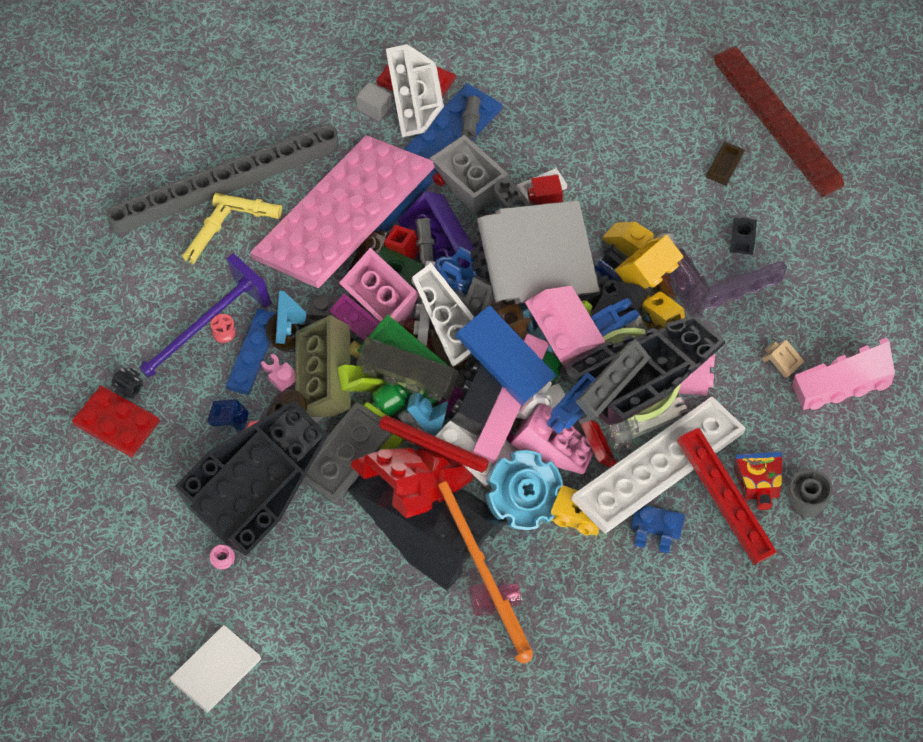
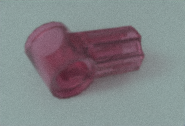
M518 583L497 586L503 600L508 599L511 607L521 606V593ZM485 584L472 586L469 589L473 614L483 616V613L490 615L495 612L496 607Z

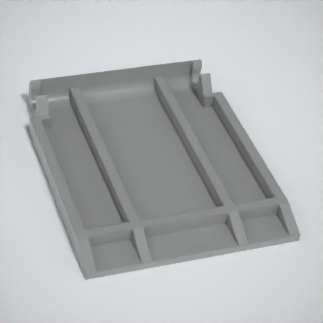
M579 201L499 209L495 211L496 214L482 216L477 219L495 303L514 299L516 304L525 303L546 289L572 286L578 296L599 292Z

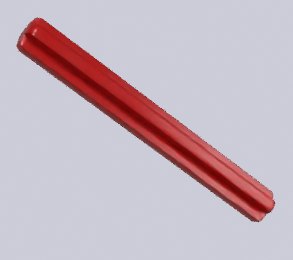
M387 415L380 420L379 427L389 433L480 473H483L488 468L489 461L481 456Z

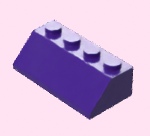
M425 191L397 221L401 227L414 230L418 238L415 220L422 218L430 219L431 238L434 239V245H432L434 262L441 257H454L460 247L469 251L475 249L472 247L471 241L444 195ZM461 257L458 258L460 266L463 268L470 266V262Z

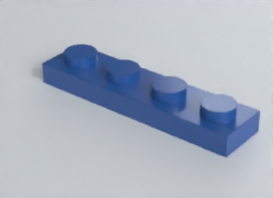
M257 309L226 384L227 390L250 395L261 368V362L264 360L270 345L266 336V325L268 320L275 314L274 312Z

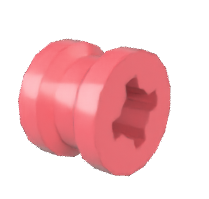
M218 314L211 320L212 335L217 342L227 343L235 337L234 320L231 316Z

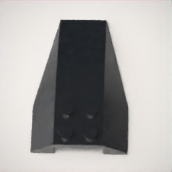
M693 315L665 324L666 328L656 330L651 328L645 330L644 335L637 337L629 335L623 337V341L615 344L612 341L604 343L564 364V369L573 386H575L587 372L596 379L630 341L636 339L651 358L598 415L610 426L624 422L662 401L725 344V340L700 318Z
M380 475L366 479L360 476L351 485L348 492L363 510L370 515L378 528L386 534L394 547L402 553L404 559L448 591L463 574V564L470 558L471 554L445 500L440 502L437 499L432 503V509L405 518L392 505L394 488ZM459 489L455 493L452 492L478 547L488 536L494 538L508 523L506 518L496 519L488 505L472 493L463 489Z

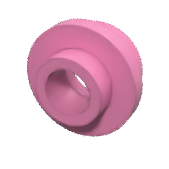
M218 545L210 553V562L217 569H226L235 560L233 550L226 545ZM221 555L227 557L225 560H218V557Z

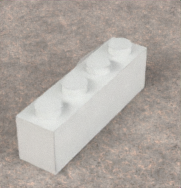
M430 263L412 277V284L418 290L452 367H455L473 355L455 334L475 317L432 263Z

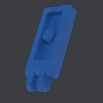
M588 372L552 409L547 425L553 428V431L556 433L562 432L564 428H571L585 413L575 401L595 380Z

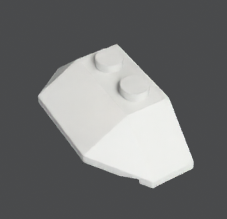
M408 44L388 48L386 53L402 137L425 133L444 107L436 62Z

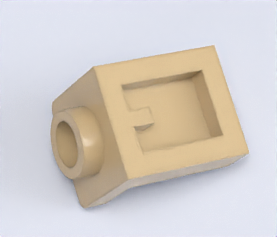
M787 340L780 343L775 341L765 349L767 353L761 358L764 362L771 360L785 378L790 376L804 362Z

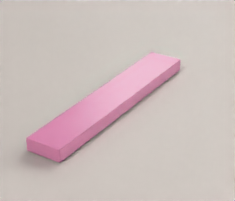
M527 333L524 342L542 360L549 343ZM504 387L501 389L473 450L474 454L487 459L495 464L521 407Z

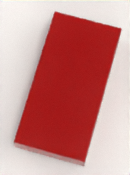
M592 420L581 424L598 462L607 467L615 465L616 459L600 425Z

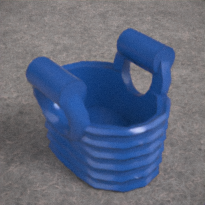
M463 247L459 248L454 257H441L435 262L434 267L448 285L465 295L469 291L473 278L477 276L476 271H473L471 265L474 263V259H471V251ZM461 257L470 262V266L463 268L460 266L458 258Z

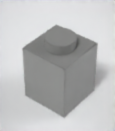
M370 82L364 88H361L356 95L357 110L378 121L381 120L392 106L391 93Z

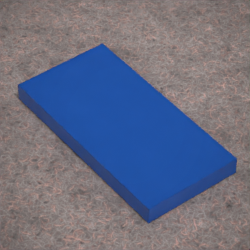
M490 305L455 334L462 344L521 406L556 376Z

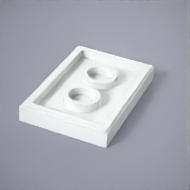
M223 625L170 677V680L208 713L261 660V656Z

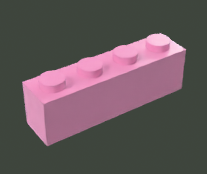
M888 338L879 340L880 345L869 349L868 345L860 348L859 353L852 357L840 356L830 366H826L823 363L796 374L792 388L802 409L810 408L815 410L826 403H840L847 397L854 395L860 397L871 390L877 389L881 391L888 388L892 384L895 374Z

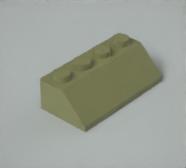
M331 315L296 331L295 390L305 397L307 403L306 413L310 417H334L351 409L350 391L341 390L337 367L342 365H350V326Z

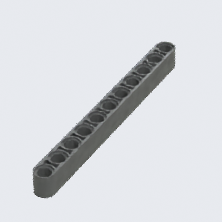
M332 125L321 126L116 204L107 211L110 229L116 234L126 233L212 200L215 193L225 195L334 153L339 146L337 129Z

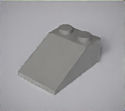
M465 135L430 158L435 169L458 200L474 215L496 201L493 196V190L497 180L501 178L509 179V174ZM500 187V193H502V192L507 193V192H508V188L502 189V188Z

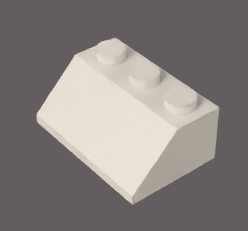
M450 420L435 437L473 453L483 428L475 435ZM505 440L497 460L506 458L509 461L510 453L517 450ZM489 462L487 470L483 473L463 465L473 474L474 478L488 491H491V485L486 483V479L494 465L493 463Z

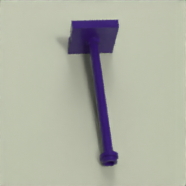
M232 253L226 259L233 279L238 285L148 363L144 360L139 367L141 372L147 378L151 375L154 376L156 374L154 370L243 292L252 296L264 308L269 306L272 302L265 281Z

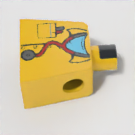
M658 292L653 296L648 295L642 303L643 322L648 329L666 328L665 324L685 318L684 308L663 292Z

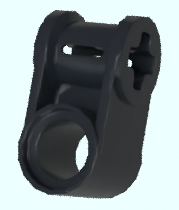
M616 280L607 281L601 288V295L605 291L622 300L629 298L631 301V311L637 310L638 313L642 308V303L648 296V291L637 284H628Z

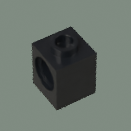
M734 217L730 252L753 255L757 220L746 217Z

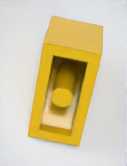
M618 222L605 233L602 240L610 245L613 243L614 247L630 257L646 242L653 240L654 233L637 222Z

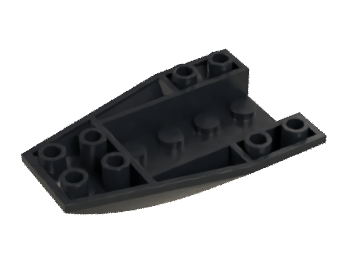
M293 400L210 450L174 487L188 509L220 540L247 556L281 520L329 434Z

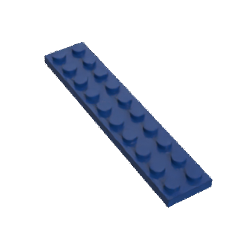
M467 83L445 105L425 133L418 134L403 150L430 160L432 156L462 137V114L466 109V100L469 96H476L481 100L479 107L480 121L476 126V136L502 110V104ZM434 168L374 231L379 232L382 229L387 232L433 183L434 179L432 176L437 173V170Z

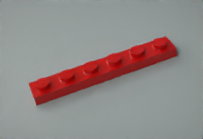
M698 427L680 436L676 441L752 563L756 565L774 556L777 553L776 549L700 428Z

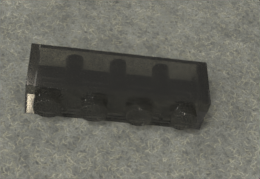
M366 337L356 362L362 368L361 372L374 378L376 374L383 376V381L396 386L398 382L405 384V389L417 394L420 390L427 392V397L441 402L442 398L450 400L460 375L454 368Z

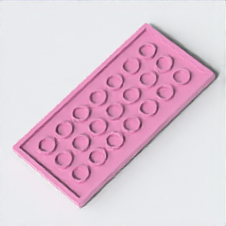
M366 135L250 252L251 257L262 264L319 288L435 168L433 161Z

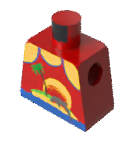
M782 452L736 455L733 466L744 499H756L758 509L760 510L772 508L771 498H778L781 491Z

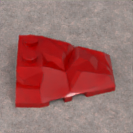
M413 448L385 449L351 461V467L364 479L380 475L394 488L392 505L405 518L432 509V503L437 499L442 502L444 498L438 487L442 482L447 481L451 491L455 493L473 480V474L462 464L428 449L416 451Z

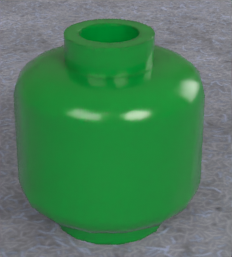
M387 381L373 392L372 397L375 402L372 405L387 416L393 417L406 407L408 395L397 382Z

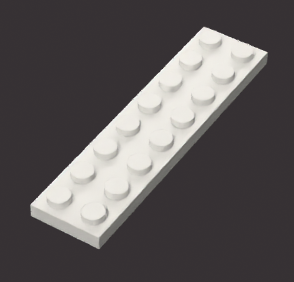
M710 397L573 494L571 500L606 534L694 470L676 441L680 436L699 427L714 452L717 453L744 434L746 428L716 399Z

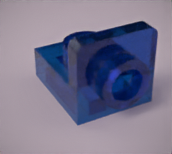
M237 399L213 401L207 422L211 426L232 425L238 432H241L245 428L249 412Z

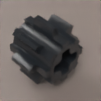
M127 368L119 369L111 381V386L115 388L114 393L122 398H134L140 392L141 387H143V380L139 378L141 374L132 368L130 370Z

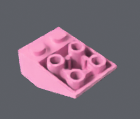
M539 403L528 418L523 419L511 444L519 451L529 450L540 453L543 463L552 461L558 468L583 475L594 453L587 437H584L573 426L569 429L564 428L560 433L553 431V428L547 425V421L551 417L552 408Z

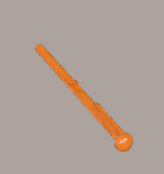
M447 481L442 482L438 487L518 653L514 658L519 663H527L533 657V650L508 599L503 600L484 562L485 557L479 550Z

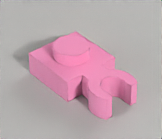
M275 354L270 355L272 362H274L272 365H267L264 361L261 362L263 371L270 373L268 380L280 392L295 387L296 371L287 362L280 365L279 359Z

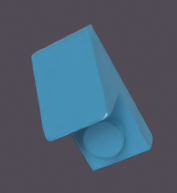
M279 290L275 343L285 344L286 335H291V324L304 325L306 312L285 291Z
M418 391L411 395L407 410L426 433L436 436L443 429L448 401L432 408L430 401L424 398Z

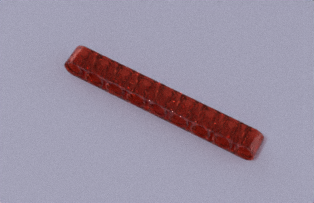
M733 46L714 56L716 67L741 98L744 99L745 103L756 114L778 144L781 145L817 192H820V196L825 197L843 188L844 180L840 172L736 46Z

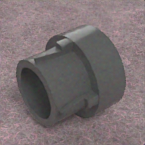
M805 469L798 472L792 478L788 491L793 510L796 514L803 517L804 520L805 518L817 516L829 505L833 487L830 479L821 471Z

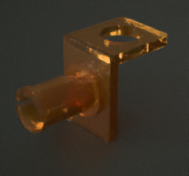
M518 304L497 310L496 312L503 320L507 312H513L517 315V322L508 325L524 341L528 333L526 329L531 322L530 317L523 318Z

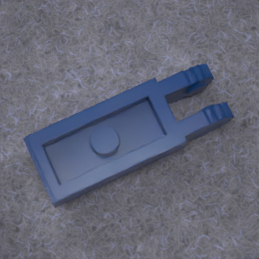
M629 298L613 306L610 305L591 316L602 337L623 328L624 325H628L638 318L639 313L637 310H632L622 317H619L617 314L631 305Z

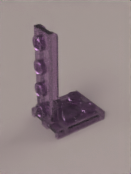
M680 248L678 250L683 255V258L677 262L679 266L671 273H667V275L671 278L670 284L690 315H696L700 318L706 309L717 308L732 299L738 300L748 293H756L766 286L779 284L784 279L787 265L783 261H778L709 287L704 275L699 273L694 266L692 258L686 254L683 248Z

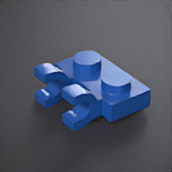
M644 505L634 513L631 529L638 530L635 546L645 548L647 535L651 533L662 536L659 551L669 553L672 538L680 540L685 514Z

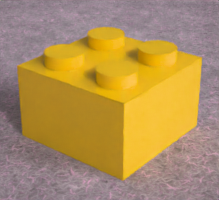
M664 235L646 242L619 265L615 271L624 283L637 284L645 289L649 286L653 288L663 280L661 278L662 275L666 272L668 274L679 266L677 262L683 258V255L668 235Z

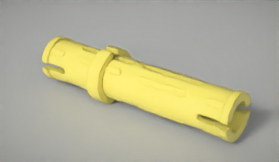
M215 193L213 197V207H217L218 203H224L222 208H225L227 205L230 210L250 213L255 217L267 216L280 219L282 214V205L263 202L262 199L250 200Z
M218 203L211 216L206 217L204 226L182 255L185 261L190 257L189 263L194 264L215 232H219L222 222L231 212L227 205L223 210L224 203Z

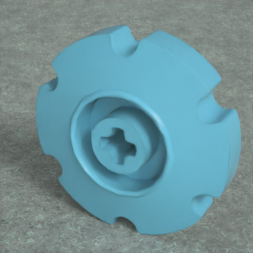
M529 450L510 453L509 461L506 458H500L488 473L486 483L491 485V491L485 494L488 507L496 519L506 518L508 521L507 526L517 530L536 529L539 527V520L549 522L554 518V515H551V511L558 495L557 491L562 487L563 481L552 461L543 463L541 460L542 455L538 452Z

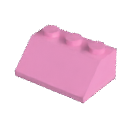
M371 248L339 282L377 320L381 322L388 314L401 326L411 317L419 294Z
M572 286L546 289L525 302L563 366L606 343Z

